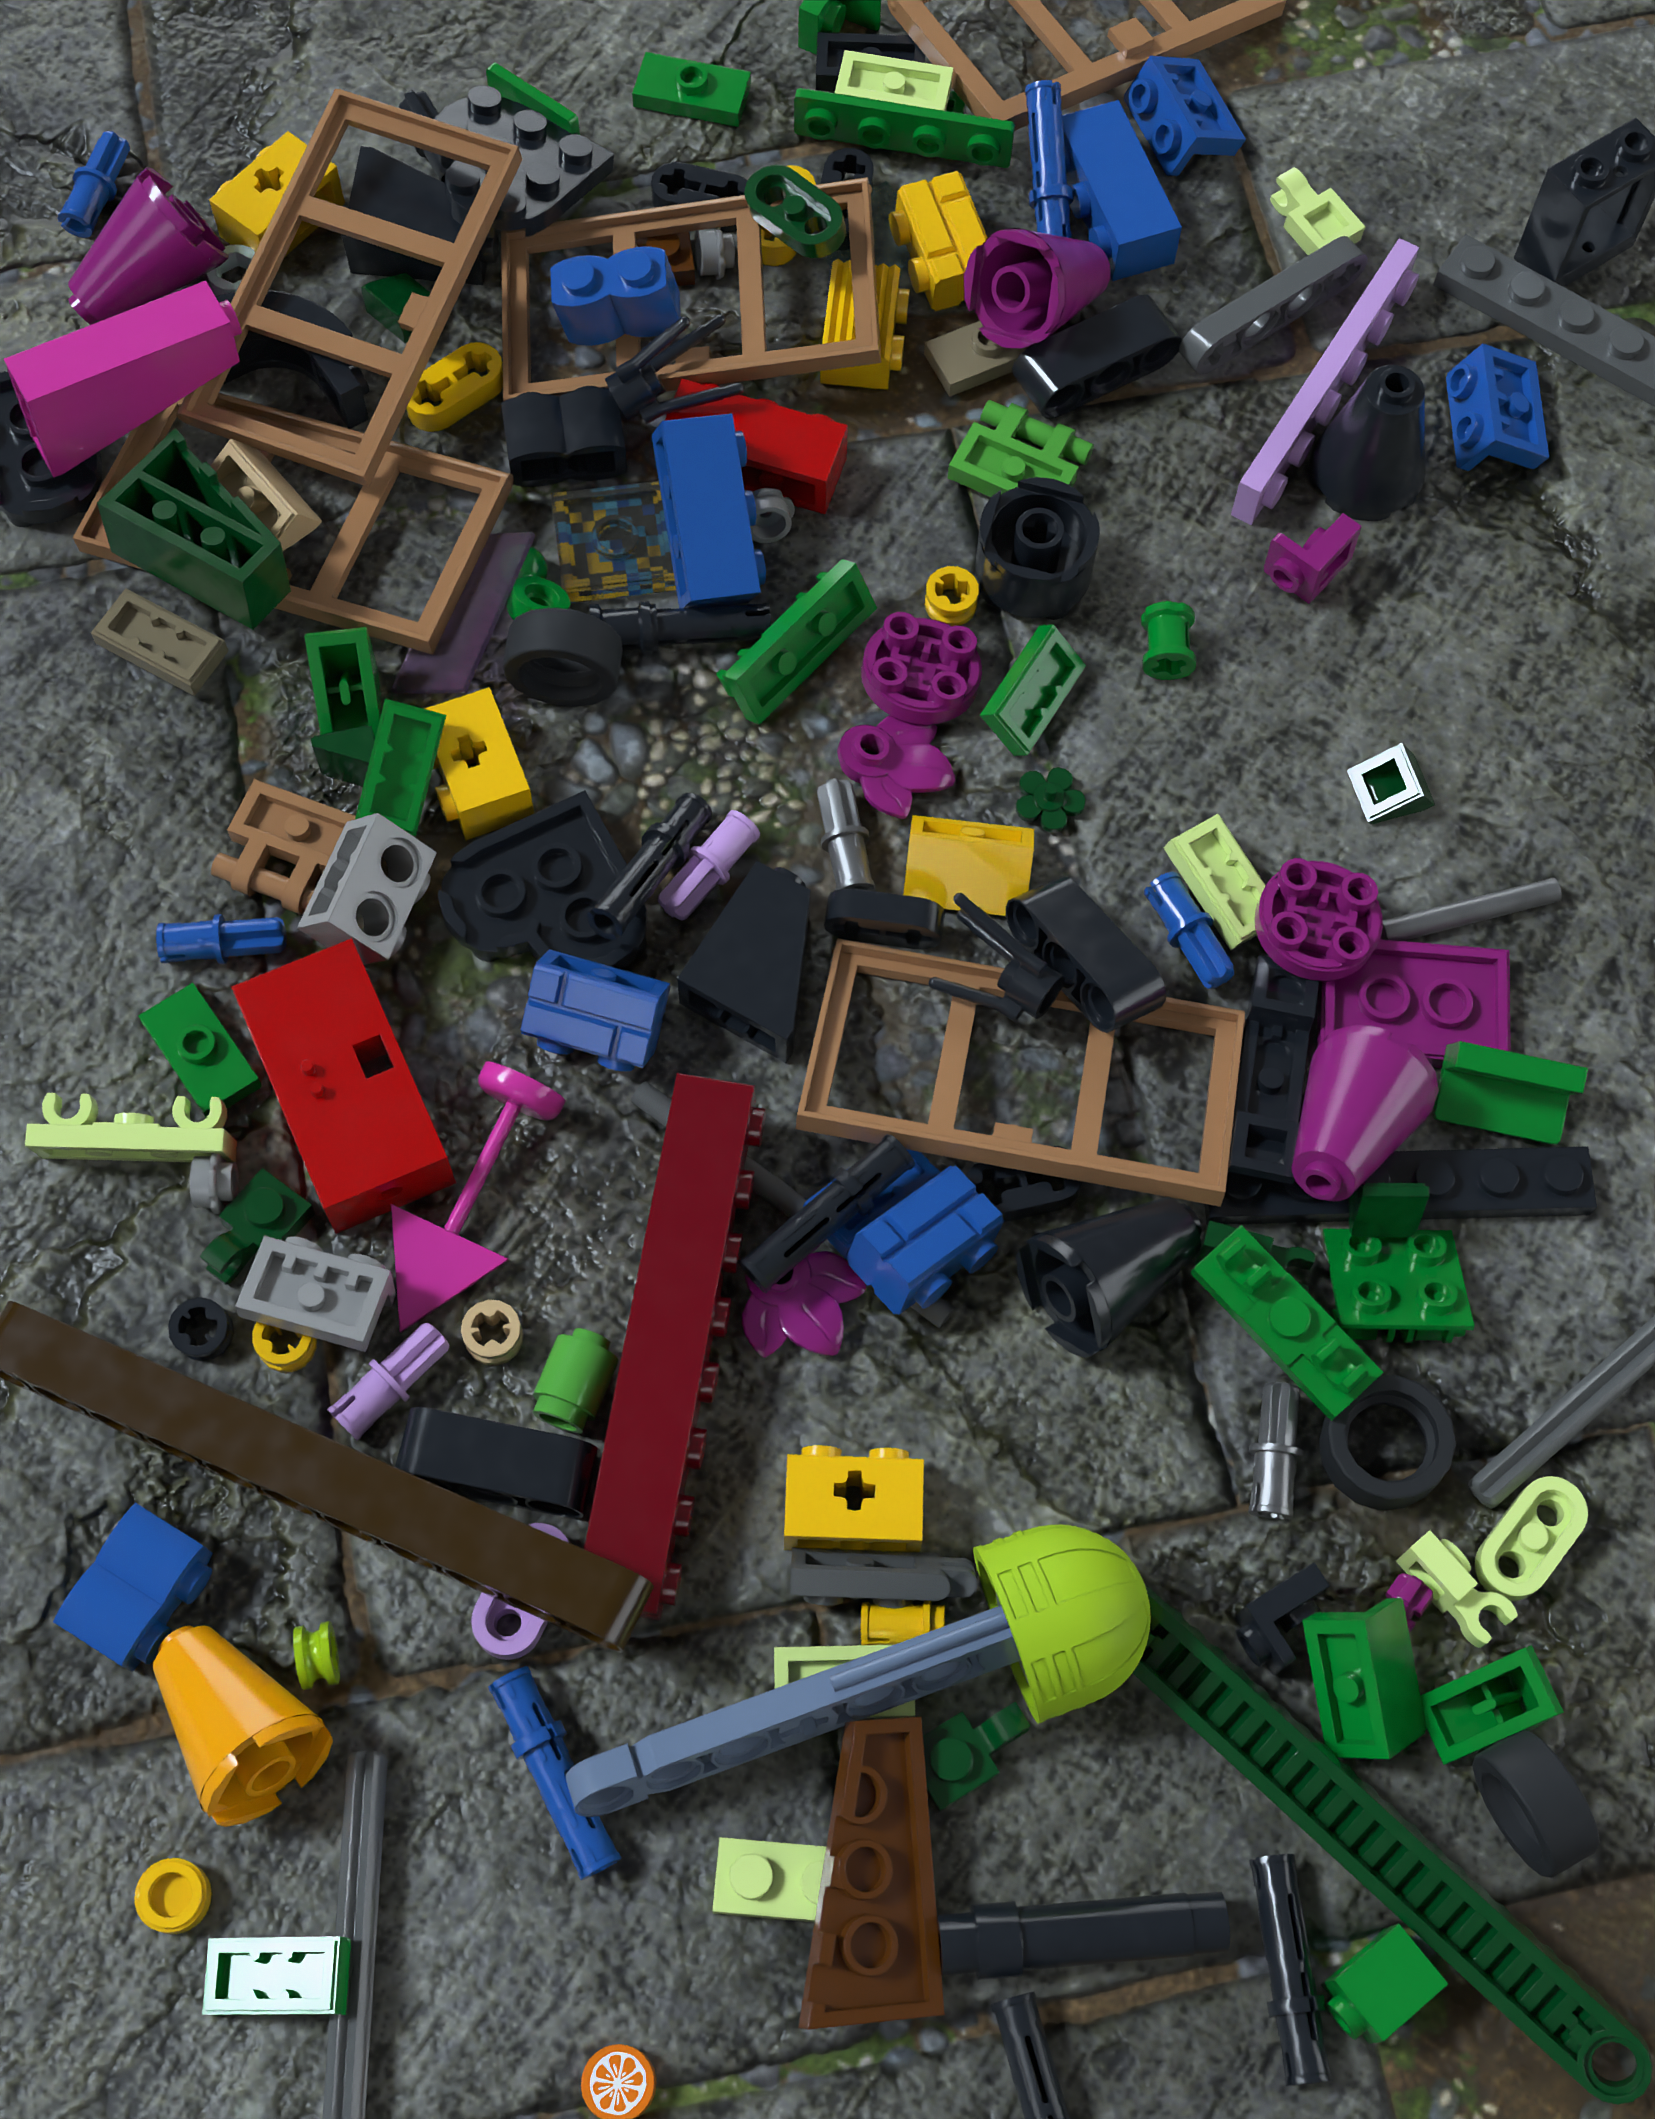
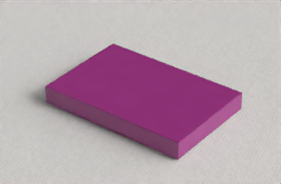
M1380 939L1369 960L1358 971L1341 979L1319 981L1317 1048L1333 1030L1351 1025L1380 1027L1393 1032L1389 1040L1407 1051L1412 1043L1424 1053L1432 1067L1442 1068L1446 1045L1459 1041L1511 1052L1509 950Z

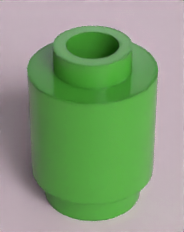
M575 1328L572 1336L558 1335L533 1393V1397L537 1400L533 1415L541 1421L561 1430L579 1434L583 1433L587 1421L595 1420L619 1362L617 1356L609 1351L611 1342L595 1332L582 1328Z

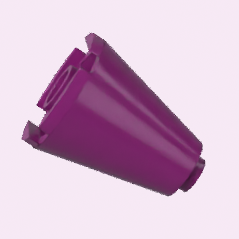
M146 167L137 175L68 282V286L73 293L68 299L69 303L90 325L167 296L221 266L229 258V255L222 252L226 248L196 209L187 200L183 203L173 194L168 197L166 193L173 186L150 167Z
M1020 228L999 230L991 234L982 245L977 246L970 254L964 273V299L968 310H975L980 322L984 326L978 329L987 339L1004 348L1022 349L1036 345L1046 339L1100 296L1107 288L1110 280V263L1105 252L1092 242Z
M1351 1025L1336 1029L1326 1036L1323 1043L1319 1045L1312 1056L1293 1156L1292 1174L1298 1185L1307 1194L1316 1199L1341 1201L1350 1197L1427 1119L1433 1109L1439 1092L1436 1071L1424 1053L1412 1043L1407 1051L1400 1045L1390 1041L1389 1038L1393 1032L1380 1027Z

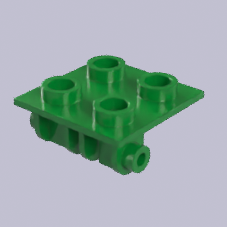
M1323 1228L1322 1234L1336 1309H1331L1330 1316L1352 1340H1376L1378 1329H1380L1383 1342L1391 1343L1396 1329H1400L1403 1343H1412L1414 1337L1415 1340L1442 1341V1343H1452L1453 1337H1464L1466 1330H1474L1475 1325L1452 1230H1417L1414 1235L1409 1237H1355L1351 1235L1349 1229Z

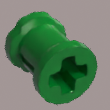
M1172 601L1157 602L1147 606L1145 612L1141 615V625L1147 631L1148 652L1143 655L1142 669L1151 678L1175 680L1186 677L1195 671L1196 656L1190 650L1189 630L1195 622V612L1189 605Z

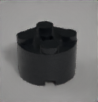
M1034 477L1018 481V487L1010 489L1001 494L1000 490L989 499L981 515L975 561L980 593L988 604L998 606L1009 613L1022 617H1045L1057 620L1068 615L1071 608L1084 596L1091 582L1100 536V526L1095 512L1092 515L1091 511L1083 503L1084 496L1074 487L1055 479Z

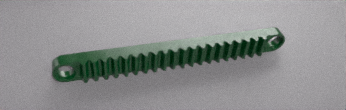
M1145 1584L1150 1604V1631L1143 1656L1132 1673L1590 2094L1603 2102L1617 2105L1633 2102L1643 2095L1651 2082L1653 2065L1647 2042L1638 2030L1613 2009L1594 1987L1588 1986L1571 1966L1565 1965L1559 1960L1549 1946L1538 1941L1528 1927L1517 1922L1507 1908L1495 1902L1480 1884L1473 1882L1458 1864L1451 1862L1435 1843L1429 1842L1413 1823L1406 1821L1392 1804L1384 1801L1370 1784L1363 1782L1357 1777L1354 1770L1348 1764L1341 1762L1335 1757L1332 1750L1326 1744L1314 1738L1305 1725L1293 1719L1284 1706L1271 1699L1262 1686L1250 1680L1241 1667L1229 1661L1220 1648L1207 1641L1199 1629L1186 1622L1178 1610L1170 1607ZM1615 2042L1629 2048L1636 2059L1635 2069L1632 2074L1620 2081H1611L1600 2076L1592 2065V2056L1599 2046L1604 2043Z

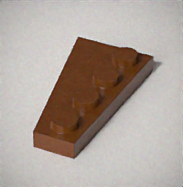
M921 1717L845 1722L798 2028L807 2030L945 2015Z

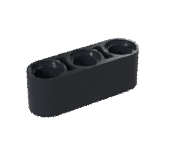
M1139 295L1047 337L1036 345L1028 347L1014 362L1012 372L1041 415L1046 419H1053L1164 367L1178 354L1182 338L1155 301L1149 295Z
M1061 876L1008 900L1006 919L1013 937L1030 953L1045 961L1047 966L1064 976L1062 992L1098 1030L1109 1033L1163 1007L1166 1001V990L1159 971L1070 877Z
M414 1407L409 1412L395 1467L460 1496L555 1516L582 1518L585 1513L600 1450L591 1443L564 1435L432 1408Z

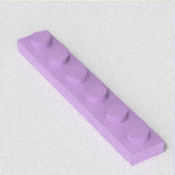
M1400 238L1398 239L1241 479L1231 512L1232 516L1252 525L1263 506L1273 509L1277 504L1288 482V477L1284 476L1285 472L1291 464L1298 468L1302 465L1315 440V435L1311 434L1317 423L1323 426L1329 423L1342 397L1341 394L1337 393L1343 383L1350 386L1355 383L1367 360L1368 354L1364 350L1369 342L1376 346L1380 344L1394 316L1390 312L1391 308L1395 303L1404 306L1411 296L1419 278V274L1412 271L1419 247Z

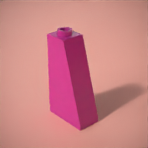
M205 280L4 358V362L30 435L54 478L66 473L240 362L234 337L242 334L230 302L228 300L218 302Z

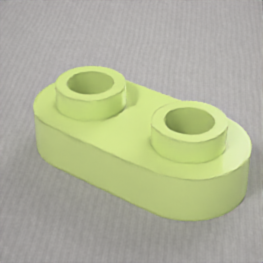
M1547 1476L1533 1481L1521 1491L1476 1553V1575L1487 1592H1496L1505 1596L1510 1601H1518L1529 1597L1545 1583L1587 1523V1504L1579 1489L1565 1479ZM1544 1505L1554 1511L1557 1518L1555 1526H1547L1539 1520L1537 1516L1538 1506ZM1500 1557H1509L1516 1562L1519 1568L1517 1578H1509L1500 1571L1498 1565Z

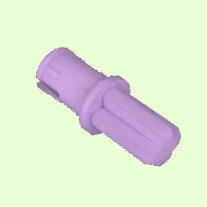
M731 810L726 815L725 820L701 847L693 846L690 849L689 861L658 896L659 904L668 915L681 921L687 919L717 884L724 885L730 879L728 872L730 868L760 836L758 828L748 817L736 810Z
M429 1323L421 1324L380 1364L373 1359L369 1363L372 1369L347 1394H344L327 1410L358 1441L374 1422L400 1398L404 1402L410 1398L405 1391L448 1351L450 1346L448 1341L433 1325Z

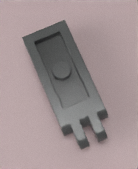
M792 1547L790 1595L804 1596V1600L811 1604L837 1605L843 1603L845 1597L872 1598V1602L878 1606L903 1608L913 1604L914 1600L940 1601L946 1597H969L977 1589L975 1566L966 1558L944 1557L939 1553Z

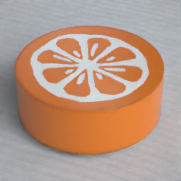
M622 2044L609 2045L597 2051L587 2062L581 2078L582 2096L590 2111L600 2119H635L647 2110L654 2098L657 2084L656 2073L651 2061L640 2050Z

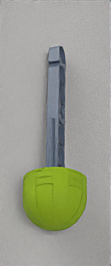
M1045 1525L1024 1531L1020 1530L1014 1532L1011 1536L995 1539L992 1543L973 1547L978 1575L989 1610L651 1734L631 1747L627 1743L589 1757L574 1765L566 1774V1782L575 1813L579 1816L593 1817L617 1811L649 1799V1794L671 1791L843 1727L845 1722L862 1720L1010 1665L1023 1698L1038 1724L1074 1709L1085 1707L1104 1698L1121 1686L1135 1670L1143 1656L1148 1641L1151 1619L1150 1604L1143 1579L1134 1563L1120 1547L1097 1533L1071 1525Z

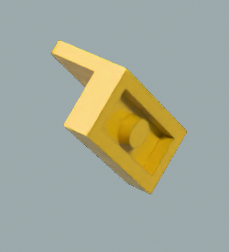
M912 815L903 895L932 900L944 909L960 910L961 908L955 904L953 898L955 894L963 893L987 914L1006 916L1008 900L1029 891L1034 852V829Z

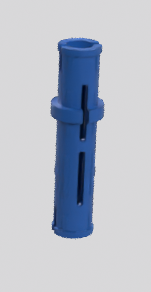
M1052 80L1036 81L1025 87L1033 173V189L1029 192V206L1035 209L1037 232L1072 238L1069 205L1073 203L1074 195L1073 188L1068 185L1066 176L1061 84L1057 81L1052 83Z
M529 1666L518 1668L495 1680L488 1688L491 1694H493L499 1709H501L515 1740V1743L511 1745L513 1753L517 1760L524 1759L556 1828L571 1855L580 1880H585L617 1863L622 1858L619 1852H617L600 1817H585L575 1813L566 1782V1774L574 1766L563 1741V1737L567 1733L561 1720H553L537 1689L538 1687L531 1675Z

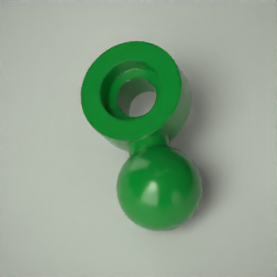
M531 546L512 548L506 553L501 563L502 578L506 585L512 589L506 608L513 620L517 616L535 609H569L571 603L564 589L546 579L548 574L546 559L540 551Z

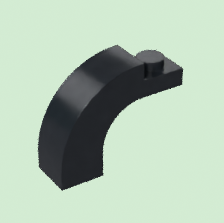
M268 290L261 307L353 337L351 331L333 313L306 298L285 292ZM236 292L215 297L218 302L228 300L231 303ZM250 330L238 352L240 362L231 367L223 383L224 385L258 369L272 367L291 369L306 375L320 387L348 429L369 420L364 395L369 393L370 390L360 370L361 368Z

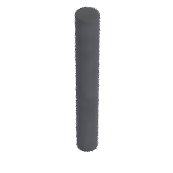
M1550 878L1383 920L1380 939L1404 941L1559 902L1561 900V888L1555 878Z

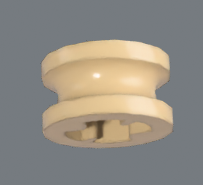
M485 1300L475 1304L467 1311L462 1320L461 1334L467 1351L474 1360L484 1365L497 1366L507 1363L517 1355L522 1346L524 1334L518 1314L510 1305L500 1300ZM500 1320L508 1323L503 1325L507 1339L502 1344L492 1339L484 1346L477 1343L482 1340L478 1327L484 1321L491 1326L496 1325Z

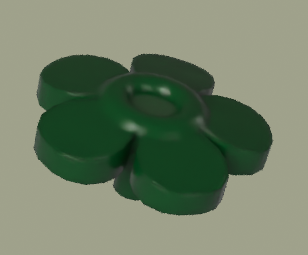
M1056 767L1051 769L1046 782L1041 773L1028 771L1019 781V789L1025 796L1017 800L1015 808L1018 816L1023 821L1033 822L1042 815L1041 826L1043 830L1051 833L1060 832L1066 827L1067 816H1078L1083 812L1086 800L1085 795L1079 790H1070L1073 776L1064 768Z

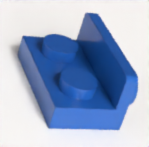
M1149 56L1124 94L1126 105L1168 176H1178L1193 154L1235 156L1246 141L1242 131L1199 59Z
M1482 343L1450 370L1446 376L1457 468L1469 471L1490 455L1534 470L1549 458L1536 362Z

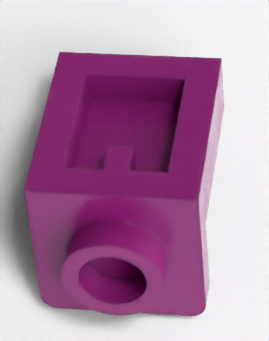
M1342 513L1327 530L1322 527L1317 528L1307 539L1303 548L1284 534L1278 533L1270 542L1264 572L1271 577L1272 581L1280 589L1288 593H1294L1310 604L1352 559L1362 526Z

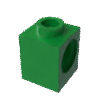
M1396 1924L1383 1929L1321 1985L1332 1998L1326 2004V2007L1343 2031L1354 2040H1357L1362 2035L1368 2044L1384 2042L1446 1987L1448 1983L1401 1925Z

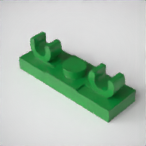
M841 559L829 572H820L816 576L818 583L807 593L800 592L796 595L797 601L761 635V638L750 649H741L737 653L739 660L727 671L720 669L716 673L726 693L735 698L746 720L760 725L877 609L856 563Z
M1242 1225L1192 1269V1276L1331 1421L1384 1373L1337 1325L1336 1321L1290 1273L1284 1270Z

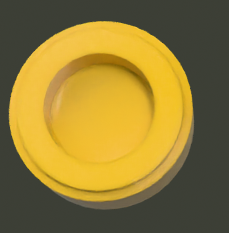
M180 1858L160 1860L151 1865L142 1874L137 1883L134 1896L136 1911L140 1919L153 1930L165 1934L187 1932L197 1926L205 1917L211 1903V1885L203 1870L187 1860Z

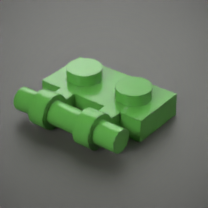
M988 400L982 411L980 421L994 426L996 429L993 430L973 422L949 464L948 479L990 497L1000 490L1001 494L1010 489L1018 487V481L1034 477L1055 479L1073 487L1077 480L1079 466L1064 459L1068 458L1086 465L1092 454L1094 444L1076 437L1075 429L1061 423L1053 427L1029 417L1028 409L1014 403L1006 407ZM1018 438H1022L1026 441L1043 447V450H1039L1035 447L1018 441Z

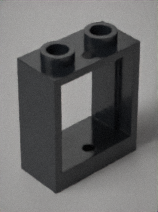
M1634 118L1549 167L1514 255L1515 261L1565 287L1634 246L1655 199V136L1637 118ZM1582 247H1589L1592 249V252H1585Z

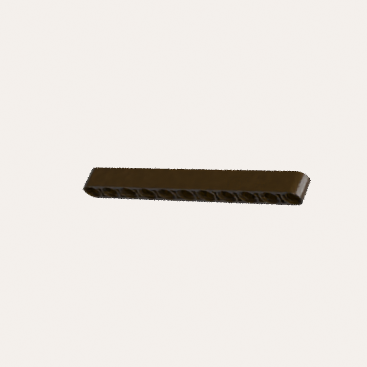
M8 1301L0 1314L1 1379L596 1644L617 1652L624 1651L654 1588L650 1581L632 1570L27 1306Z

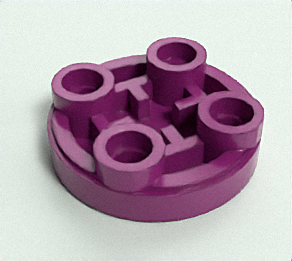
M906 612L892 613L886 617L883 627L873 634L866 645L861 667L863 686L870 699L881 710L894 718L923 725L950 721L963 714L972 705L978 693L982 677V663L976 650L977 638L969 628L961 625L950 626L933 619L915 618Z
M1302 858L1290 859L1268 881L1258 900L1255 910V929L1258 939L1265 952L1275 963L1296 976L1315 981H1331L1347 977L1365 965L1381 938L1383 918L1377 900L1378 887L1370 876L1359 872L1353 873L1333 863L1307 861Z

